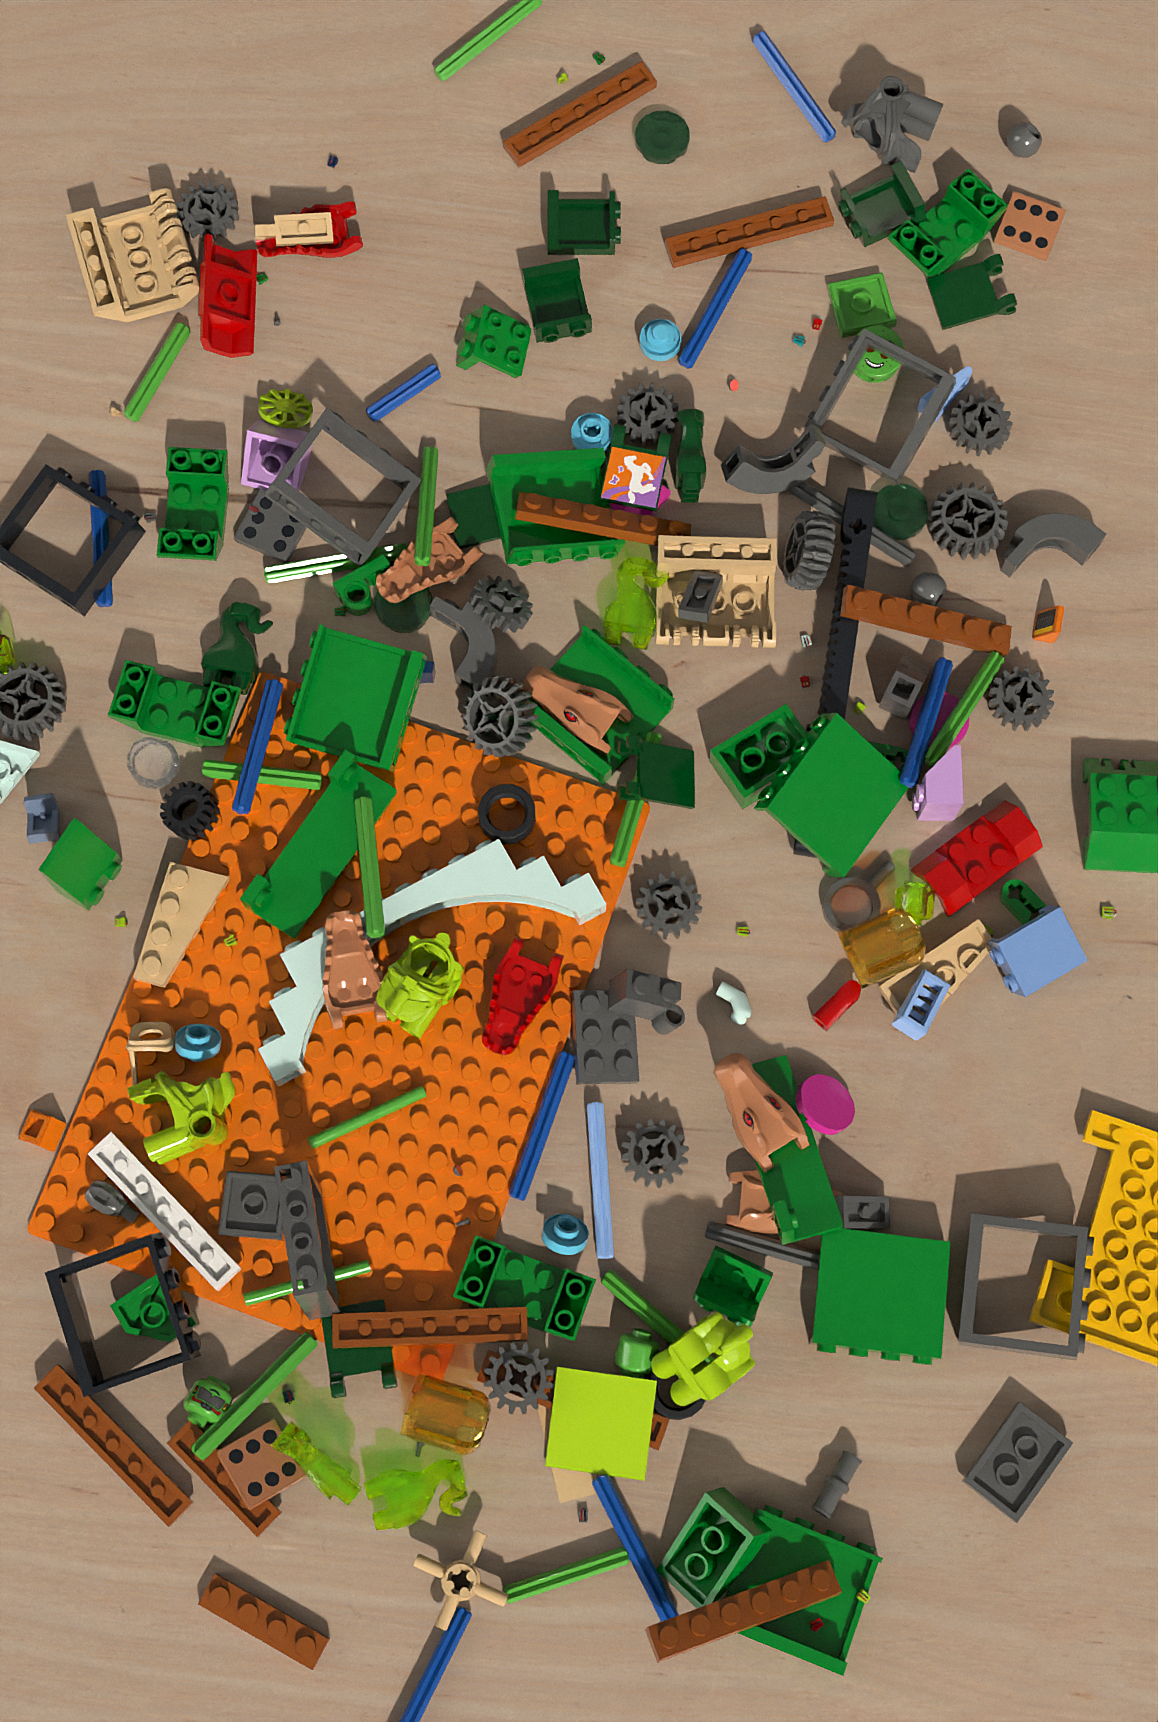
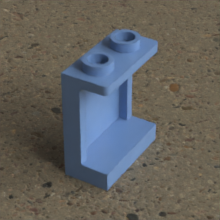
M1047 905L1038 910L1041 915L999 939L992 938L988 940L991 948L989 955L993 962L1001 967L1005 975L1003 982L1011 993L1027 997L1088 961L1059 906Z

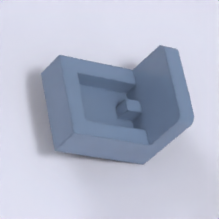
M48 793L24 797V805L27 811V838L29 844L59 840L61 813L55 795Z

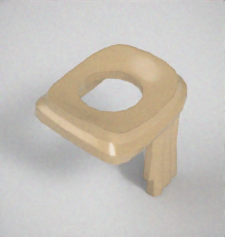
M140 1022L132 1026L126 1044L131 1064L132 1085L139 1082L136 1051L168 1052L172 1050L175 1032L168 1023ZM146 1033L162 1034L157 1039L143 1040L139 1038Z

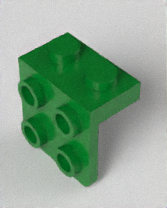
M485 304L472 313H468L462 324L464 333L456 351L458 355L456 366L467 370L481 362L513 378L521 376L531 336V328Z
M715 1245L693 1295V1300L702 1309L709 1312H719L727 1316L729 1321L738 1326L746 1324L751 1327L759 1304L772 1279L773 1272Z

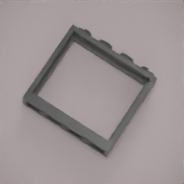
M863 329L860 336L856 335L854 340L850 342L848 350L851 351L846 361L841 360L838 363L833 374L836 376L831 387L827 385L822 391L819 401L822 403L816 412L812 411L809 414L805 427L808 428L812 423L822 430L868 347L937 383L938 386L890 469L821 432L826 447L898 485L954 389L956 377L876 334Z
M326 408L264 493V496L360 567L371 555L422 479L416 476L412 469L403 466L392 458L387 450L379 448L371 442L363 432L355 430L346 423L339 414ZM322 429L403 490L368 542L285 481Z
M307 1160L276 1166L274 1171L294 1298L309 1320L329 1317L332 1314H341L322 1190ZM302 1279L303 1289L298 1290L297 1280Z
M971 1213L959 1345L1076 1361L1078 1353H1084L1086 1334L1079 1333L1080 1320L1087 1321L1088 1301L1082 1300L1083 1288H1090L1091 1269L1085 1268L1086 1255L1092 1256L1094 1237L1088 1236V1227ZM984 1227L1077 1238L1068 1346L973 1333Z

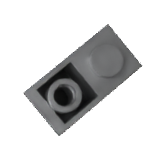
M903 656L883 695L879 708L906 720L930 671V667L907 656Z

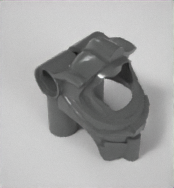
M888 76L881 81L879 89L872 92L865 102L849 106L841 123L846 128L847 125L850 126L854 132V138L865 139L870 149L877 153L883 165H893L902 161L906 170L915 173L921 160V148L903 132L929 141L943 103L910 91L909 86L904 85L901 79L895 76Z

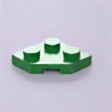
M157 1274L110 1305L126 1333L151 1337L166 1342H173L177 1339ZM191 1310L189 1320L193 1329L200 1323Z

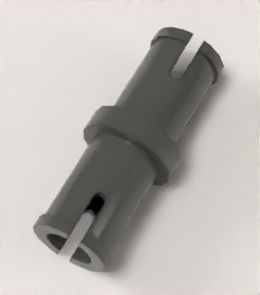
M843 1451L831 1476L827 1475L824 1479L826 1484L812 1506L814 1511L828 1519L831 1518L842 1495L848 1493L850 1489L848 1484L858 1466L862 1463L858 1457L850 1452Z

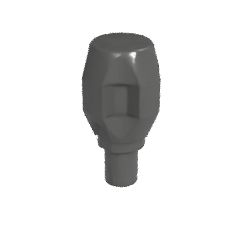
M95 1180L85 1193V1200L103 1214L118 1218L121 1216L132 1224L140 1216L138 1211L128 1206L129 1202L125 1201L126 1199L121 1192L106 1182Z

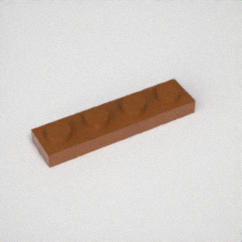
M188 1421L167 1444L252 1533L259 1537L281 1515L282 1511L270 1499L249 1511L217 1456V1451L220 1450L219 1446L205 1460L199 1459L193 1453L191 1445L204 1431L199 1426Z
M217 1573L212 1577L198 1603L203 1608L311 1670H314L330 1640L329 1637Z

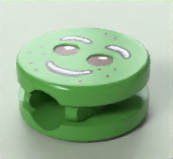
M881 325L864 328L904 349L900 337L892 329ZM868 347L854 374L863 381L880 383L894 376L901 364Z

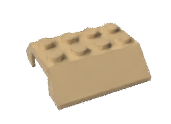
M164 188L148 192L152 203L150 206L98 220L93 208L65 215L94 316L131 322L182 308L199 293L200 284L196 277V271L194 267L188 266L192 258L182 224L179 219L174 218L177 208L170 189Z
M658 535L656 645H669V638H673V645H680L682 636H690L692 646H698L699 639H702L703 646L728 647L729 640H732L733 647H740L741 637L750 638L751 647L758 648L759 641H761L762 648H775L774 576L777 567V539ZM694 570L723 575V585L708 623L680 619L678 616L679 606Z

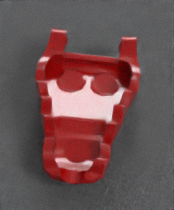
M348 201L336 205L314 204L311 208L304 207L301 213H299L331 212L333 243L276 246L275 238L256 240L259 254L263 257L295 254L336 258L359 250L363 247L362 238L357 235L350 237L347 218L357 213L355 202Z
M516 936L495 972L493 994L489 1006V1019L482 1035L484 1046L490 1051L501 1055L513 1053L524 1031L551 998L558 982L564 958L563 955L554 953L548 966L521 955L520 952L523 948L524 940Z

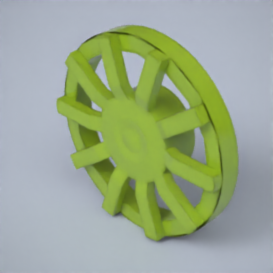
M288 388L286 390L271 389L270 392L260 396L258 411L266 422L274 426L298 428L306 425L311 420L313 407L312 402L305 398L303 393L298 394L290 391ZM265 409H274L270 413L265 411ZM297 413L304 414V418H300Z

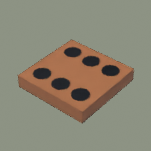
M1014 191L995 236L994 243L1047 261L1066 210Z
M275 1419L217 1451L219 1460L249 1511L307 1476Z

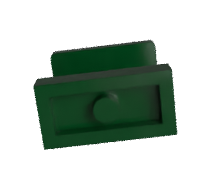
M902 161L891 165L892 176L850 195L846 188L840 190L841 201L837 202L839 211L843 218L848 217L851 222L849 223V228L854 239L859 238L864 247L887 238L908 219L914 225L926 220L925 202Z
M548 190V255H615V244H621V226H615V219H621V201H615V191H609V199H559V190Z
M578 258L522 269L523 287L536 343H552L560 338L570 336L578 338L592 332V317L588 313L580 279Z

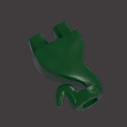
M683 409L676 413L682 434L677 451L675 489H681L682 503H697L699 501V493L704 488L706 478V461L702 446L704 413L699 409Z
M234 602L222 613L219 639L206 650L201 662L204 670V686L210 687L212 681L221 683L223 677L231 678V686L241 688V695H247L251 683L256 682L259 670L258 657L253 645L241 631L238 624L247 622V628L250 632L254 634L265 633L273 626V622L266 620L260 623L262 612L258 607L247 603Z

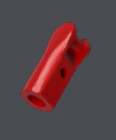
M854 980L847 981L813 1015L812 1019L827 1032L846 1010L858 1001L861 985Z

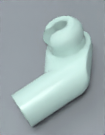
M723 981L716 995L731 1003L734 1010L731 1014V1019L733 1022L742 1025L746 1023L747 1018H750L752 1012L747 995Z

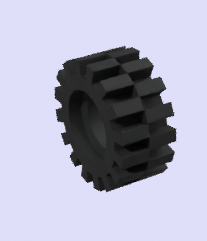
M188 781L187 785L184 782L178 783L180 789L173 786L170 789L173 794L171 796L165 794L163 797L167 803H161L160 808L164 811L160 812V817L164 820L162 822L168 829L184 840H188V838L197 840V835L203 838L206 836L204 830L207 829L211 832L214 827L210 824L212 822L217 823L219 820L214 815L220 814V808L216 806L219 802L210 791L198 782L195 784L193 781ZM197 801L198 808L195 814L189 819L182 820L184 809L190 803Z

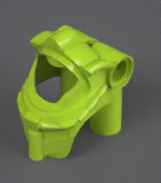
M439 933L435 939L427 938L420 940L414 935L410 936L408 948L400 959L388 966V972L385 974L377 992L376 1001L386 1011L387 1020L393 1023L397 1018L402 1020L399 1026L418 1039L422 1037L441 1005H446L453 998L462 982L461 978L464 968L463 965L454 960L449 949L451 940L447 933ZM433 960H435V961L438 962V963H437V965L435 966V968L433 969V971H432V973L430 974V976H427L428 973H429V971H430L431 968H432Z
M161 1071L154 1076L155 1080L149 1078L127 1088L130 1100L138 1104L145 1105L168 1101L175 1125L143 1138L144 1147L152 1162L157 1161L159 1165H162L200 1147L203 1148L206 1144H221L227 1138L228 1126L224 1121V1116L228 1108L227 1106L235 1095V1086L229 1072L220 1074L221 1077L218 1079L210 1077L200 1085L193 1086L184 1081L177 1082L164 1071ZM211 1122V1129L205 1134V1127Z
M719 1312L707 1315L700 1319L689 1331L676 1339L669 1348L652 1358V1371L661 1379H667L675 1374L678 1376L679 1380L675 1381L670 1389L671 1397L676 1404L686 1406L701 1398L710 1401L722 1394L755 1366V1361L750 1355L749 1340L753 1337V1331L746 1324L738 1327L735 1323L725 1320ZM714 1353L716 1358L707 1363L705 1359Z

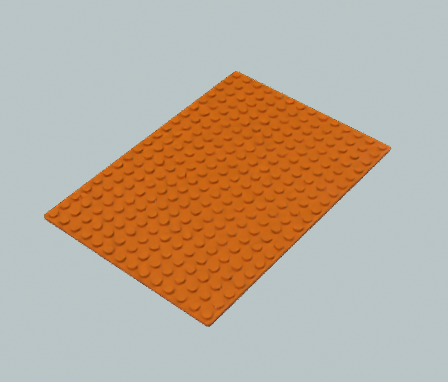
M261 672L257 677L223 761L244 764L265 683L267 680L277 679L278 682L283 684V689L262 766L319 772L322 775L321 787L319 790L257 783L250 812L240 815L232 810L239 781L215 778L210 792L219 802L216 806L220 808V814H214L219 820L217 823L212 822L210 824L214 827L211 832L207 829L204 830L206 836L201 838L197 835V840H189L180 864L228 876L230 881L225 889H222L216 899L215 906L207 914L200 926V931L195 939H192L183 959L165 988L136 981L132 976L27 1230L31 1235L88 1256L150 1234L161 1232L88 1155L99 1142L112 1132L242 1268L218 1292L168 1240L171 1248L170 1261L172 1267L178 1271L181 1279L180 1290L299 1334L307 1332L315 1340L325 1343L322 1319L309 1320L294 1298L293 1293L246 1306L243 1293L291 1280L285 1236L283 1241L219 1235L226 1172L237 1171L275 1175L274 1167L307 1160L322 1190L334 1268L367 1259L371 1268V1272L336 1281L340 1307L384 1299L386 1312L469 1309V1303L453 1297L475 1235L494 1241L510 1197L509 1190L558 1053L563 1051L573 1024L571 992L573 990L586 989L649 816L650 805L645 802L643 804L626 865L624 867L614 866L610 863V857L627 803L626 800L618 799V793L512 756L505 755L498 758L494 757L493 754L485 755L483 749H474V743L409 721L394 772L357 762L359 766L397 790L396 796L375 825L383 899L395 894L394 890L405 883L412 885L422 880L421 876L427 871L435 868L439 871L448 866V862L452 858L461 854L467 856L475 852V848L479 844L491 840L483 833L479 824L478 806L481 798L489 789L497 785L513 784L522 787L530 794L535 804L536 817L532 832L524 840L516 844L503 845L516 870L520 868L519 865L523 861L531 857L538 859L544 856L561 887L565 885L564 881L575 874L583 876L589 873L606 902V912L578 925L575 918L529 904L477 902L452 906L407 922L371 946L374 958L381 968L383 977L388 972V966L400 959L408 948L410 936L414 935L420 940L427 938L435 939L437 934L447 933L451 940L449 949L454 960L463 965L464 968L461 978L462 982L453 998L446 1005H441L420 1039L399 1026L402 1020L398 1018L394 1023L389 1020L376 1022L374 1011L342 1016L343 1028L334 1030L324 1003L308 1040L303 1061L306 1072L278 1086L258 1048L264 1046L263 1041L276 1034H279L280 1037L286 1034L269 1003L270 1000L274 999L273 995L279 990L286 987L291 989L297 987L280 954L285 952L284 948L289 944L299 940L304 942L312 938L313 932L325 926L326 918L330 914L346 910L359 913L364 910L359 849L296 939L291 938L246 909L240 900V897L257 873L263 877L267 874L331 783L328 773L339 759L338 756L286 741L287 735L284 734L285 723L288 717L293 716L295 706L292 705L293 696L297 688L301 689L302 684L268 672ZM513 798L497 800L489 811V819L492 825L502 831L517 829L525 818V810L522 804ZM231 935L237 937L236 945L226 946L224 939L229 938ZM516 936L524 940L523 948L520 952L521 955L548 966L554 953L563 955L564 958L558 982L551 998L524 1031L513 1053L501 1055L490 1051L484 1046L482 1035L489 1019V1006L493 994L495 972ZM433 960L432 968L427 976H430L438 962ZM140 1022H166L173 1027L176 1035V1032L184 1026L206 1024L220 1032V1052L214 1057L201 1062H194L180 1056L174 1046L168 1052L136 1051L138 1083L149 1078L155 1080L154 1076L164 1071L177 1082L184 1081L193 1086H198L210 1077L218 1079L221 1077L220 1074L230 1073L235 1086V1095L225 1112L224 1121L228 1126V1135L221 1144H206L203 1148L200 1147L162 1165H159L157 1161L152 1162L144 1147L143 1138L174 1126L175 1123L168 1101L142 1105L129 1098L127 1088L133 1085L129 1052L126 1049V1044L133 1025ZM146 1033L139 1038L143 1040L157 1039L162 1034ZM423 1086L427 1097L315 1149L311 1148L307 1140L308 1137L416 1087ZM211 1122L205 1127V1134L211 1129ZM456 1164L461 1167L463 1171L462 1176L454 1174L453 1167ZM95 1180H99L119 1190L125 1197V1201L129 1202L128 1206L140 1213L137 1221L132 1224L121 1216L118 1218L106 1215L93 1208L84 1197L90 1185ZM469 1217L470 1225L456 1226L457 1222L464 1221ZM148 1247L107 1262L147 1278L157 1274ZM456 1344L391 1346L394 1367L396 1370L434 1384H439L444 1378Z

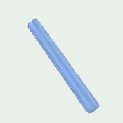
M591 1102L587 1105L596 1252L599 1259H610L614 1256L604 1104L602 1102Z

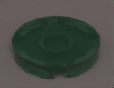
M654 111L645 115L638 122L635 130V146L637 150L639 149L647 161L655 164L675 162V159L680 156L682 157L686 153L690 143V131L685 120L669 111Z
M900 483L893 486L892 484L887 485L877 492L874 526L896 540L913 538L923 530L928 520L929 511L925 496L917 488L909 484Z
M429 587L409 595L398 603H391L377 591L375 595V612L379 621L392 631L411 633L421 629L429 617H431L430 604L433 601V597Z

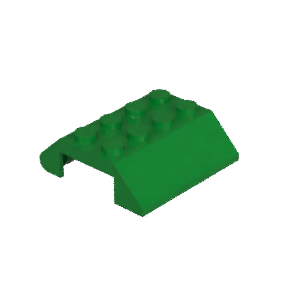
M1084 758L1083 783L1087 784L1088 782L1089 835L1083 841L1084 870L1158 873V761L1132 760L1130 763L1129 760L1121 759L1118 770H1114L1109 759L1103 758L1100 763L1098 758Z

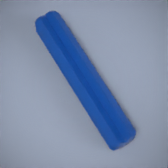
M429 364L366 408L369 418L373 422H377L440 379L441 374L437 366Z

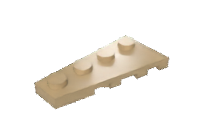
M173 862L169 863L133 976L136 981L166 987L183 959L192 939H195L207 914L215 906L216 899L222 889H225L230 881L228 876Z
M976 919L877 987L894 1013L897 1014L921 971L926 969L950 984L941 1003L942 1005L955 992L967 975L989 953L991 948L988 940L992 939L980 919ZM924 983L923 987L934 995L937 994V991ZM918 995L919 999L923 1000L929 1005L931 1004L930 1001ZM914 1006L912 1007L913 1010L924 1016L925 1013Z

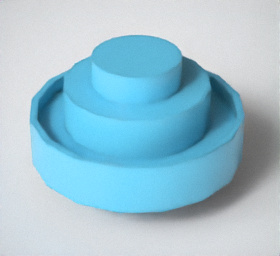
M654 319L646 323L641 330L639 336L640 349L651 360L667 361L679 352L681 332L669 320Z
M586 413L579 416L573 423L571 440L575 449L604 448V452H606L611 446L613 426L603 415Z
M190 1024L176 1032L174 1047L180 1056L194 1062H201L214 1057L220 1052L221 1035L212 1026Z
M555 1214L548 1217L544 1221L541 1233L543 1243L549 1249L564 1255H573L581 1252L586 1247L589 1236L588 1228L583 1221L568 1214Z

